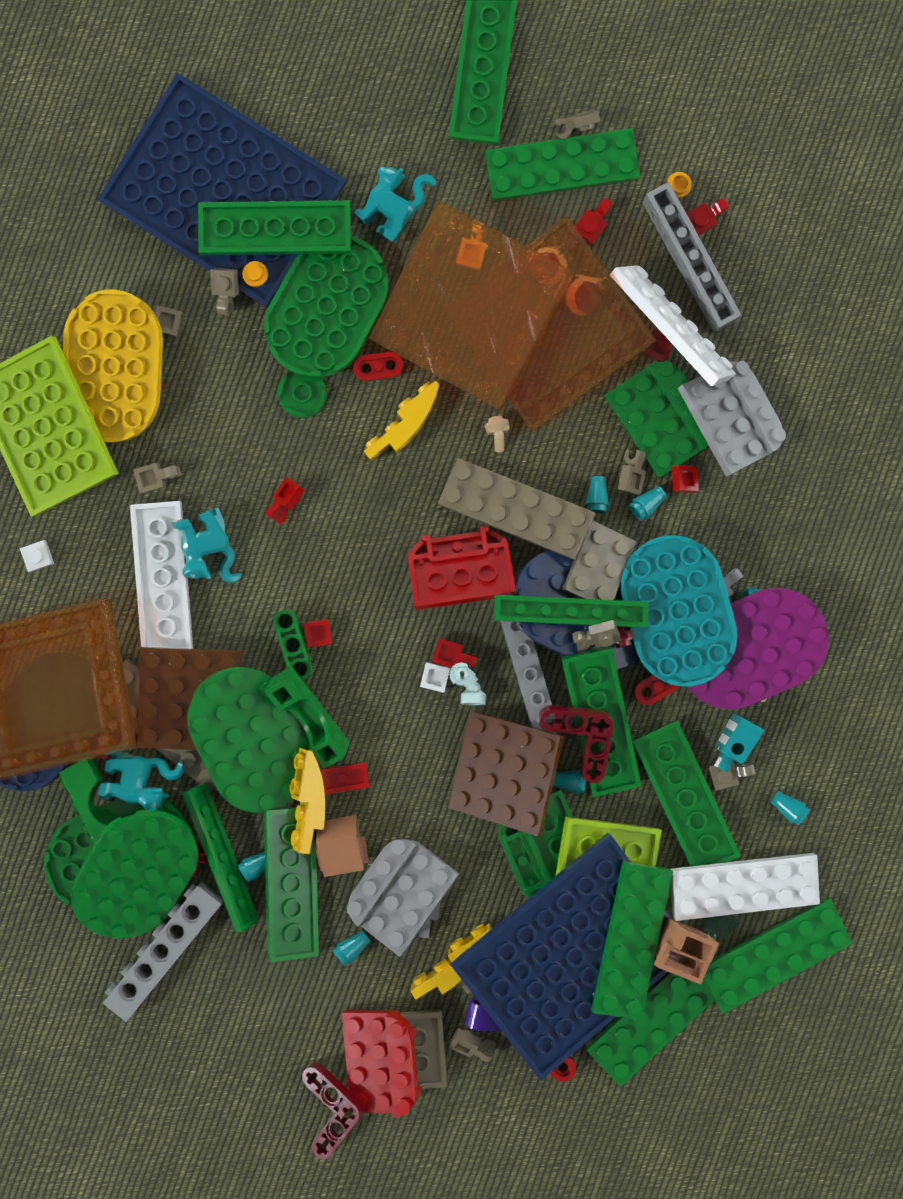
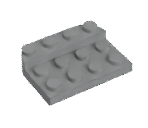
M745 361L730 362L732 364L731 369L736 374L729 381L711 386L700 376L678 388L726 477L774 452L786 438V433L756 376Z
M409 839L394 840L382 849L351 893L347 912L356 926L363 927L396 955L401 957L460 874L419 842Z

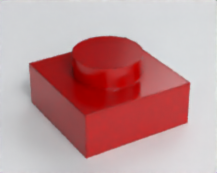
M682 465L672 467L673 492L691 494L699 492L697 467Z
M329 619L304 623L307 648L333 644Z

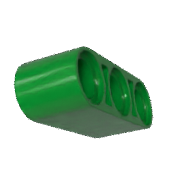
M281 610L274 617V626L287 668L292 666L294 670L297 662L306 664L307 673L303 676L299 675L304 680L313 673V663L302 627L294 611ZM284 614H289L292 617L293 622L289 628H284L280 623V619ZM291 638H296L300 642V648L296 652L288 648V641Z

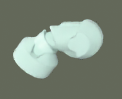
M465 663L455 664L451 668L449 676L453 684L466 687V690L461 693V704L486 705V694L481 691L480 683L476 682L479 679L475 676V673Z

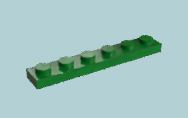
M494 595L493 621L596 625L614 620L616 626L647 628L648 602Z
M202 783L185 791L182 795L235 932H243L260 920L207 783Z

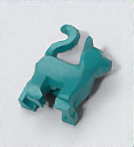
M382 166L378 170L379 183L370 192L366 206L363 210L357 209L354 215L366 226L379 213L386 217V223L379 225L376 232L394 244L403 233L406 223L410 221L412 215L422 206L425 200L422 186L424 184L436 186L437 182L433 176L422 174L414 180L412 189L415 198L409 202L392 192L405 179V175L402 174L403 169L396 170L393 167L387 168Z
M219 508L205 511V513L198 514L199 521L204 522L205 530L195 533L188 519L171 522L173 528L180 531L181 549L186 558L185 567L182 570L185 578L211 579L208 566L202 559V556L222 552L225 555V559L220 565V576L227 583H236L241 579L240 573L231 574L229 572L230 567L235 561V553L230 546L228 536L225 534L224 520Z
M112 752V759L106 760L104 771L107 774L121 772L120 783H102L98 795L104 801H110L112 797H116L127 803H139L145 810H156L162 804L164 798H169V794L163 792L161 788H146L152 768L157 767L164 778L176 780L184 773V762L179 761L176 768L170 770L166 761L159 757L146 758L132 756L128 753Z

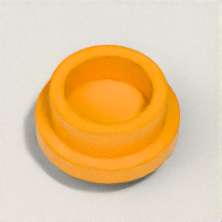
M683 172L672 174L667 181L678 198L685 197L692 187L690 177Z
M249 262L243 269V279L249 286L260 287L268 279L267 268L261 262Z

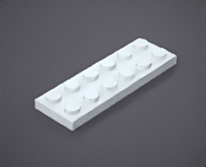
M616 267L612 271L610 276L711 386L729 381L736 374L731 369L732 364L714 351L715 346L711 341L701 337L697 332V326L680 314L682 311L675 303L669 302L665 298L663 289L657 284H653L647 278L648 273L642 267Z
M172 501L130 505L141 647L193 649L188 578H185L182 574L186 558L181 549L180 531L174 529L171 523L183 519L182 502Z
M814 853L671 869L673 871L670 883L672 917L675 921L820 904L817 855Z

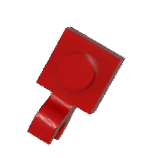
M604 198L594 213L587 209L573 228V232L593 246L608 225L603 218L609 212L613 203Z
M722 198L710 208L704 202L687 213L699 237L717 226L718 222L715 217L724 213L729 204L725 198Z
M286 477L273 495L275 502L267 509L266 515L273 519L277 514L274 520L280 525L283 524L287 518L286 510L289 509L291 511L306 490Z
M439 638L432 662L450 668L458 662L475 667L478 657L462 653L463 645Z

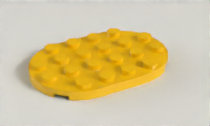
M114 289L94 292L86 296L85 300L76 309L73 308L64 328L63 353L104 442H123L138 436L146 430L158 411L161 397L163 335L158 318L142 299L133 294Z

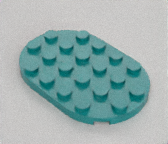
M662 536L640 546L631 555L623 570L621 595L623 601L648 602L647 628L630 627L635 636L633 641L641 662L655 677L672 685L695 686L712 680L726 668L734 654L737 643L736 623L722 571L717 560L706 547L683 536Z

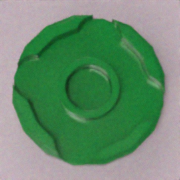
M289 372L282 377L278 384L277 396L280 405L286 413L295 418L306 419L315 416L322 410L327 400V389L322 378H306Z

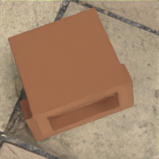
M356 815L325 820L324 830L317 829L316 854L320 871H323L324 877L364 870V863L370 862L365 836L360 837Z
M668 918L658 940L654 965L701 984L719 943L701 930Z

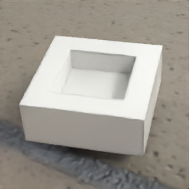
M45 540L20 548L28 572L54 564Z
M426 662L420 687L445 692L450 668Z

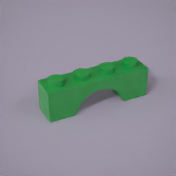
M290 666L271 677L265 693L279 711L287 710L300 721L309 740V750L313 752L322 767L326 768L343 759L350 742L294 668Z
M89 757L59 772L61 776L59 781L64 791L69 792L72 798L71 805L76 814L81 815L84 821L82 826L88 837L91 836L95 843L101 831L110 822L101 817L95 806V792L103 777L93 757Z

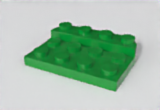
M669 361L655 362L648 365L645 369L604 395L637 448L645 452V460L658 479L670 472L672 467L682 464L708 446L706 439L678 390L688 380L682 371Z
M561 789L551 793L542 836H535L498 824L499 842L519 889L527 898H530L556 876L565 816L573 817Z

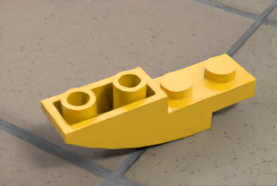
M437 381L432 384L430 382L425 383L418 389L420 394L413 399L408 397L398 405L400 410L397 411V415L402 421L399 423L397 421L392 422L386 427V434L381 438L375 436L365 445L367 449L364 450V453L371 461L390 446L398 453L415 437L435 404L439 391V383Z
M299 748V754L297 753L294 759L295 778L290 783L291 798L300 801V805L297 806L295 811L297 824L296 830L291 835V844L293 846L292 849L295 851L310 854L314 829L324 830L325 793L322 775L313 752L305 748Z
M489 923L486 926L483 924L478 925L470 932L471 935L463 939L460 937L453 941L448 949L449 961L444 959L438 962L433 967L434 970L427 975L423 972L416 976L411 984V993L414 998L418 999L435 987H438L443 995L457 985L461 978L451 967L450 963L492 929L491 924Z

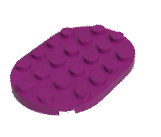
M785 588L763 589L730 603L737 628V643L734 654L726 668L718 676L706 683L687 687L698 699L706 704L722 709H739L805 682L820 668L828 650V629L821 611L806 596Z

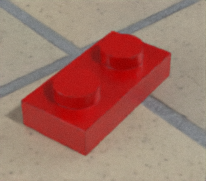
M366 761L320 769L325 794L370 787Z

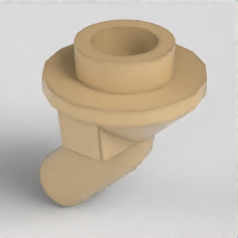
M494 416L488 419L485 429L488 435L494 434L495 452H503L504 433L509 431V420L503 419V416Z

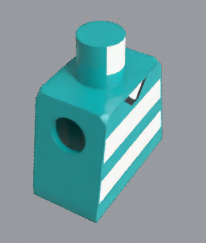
M732 713L715 745V748L721 752L715 766L728 773L734 761L743 764L764 730L739 715ZM736 743V747L731 750L732 745Z

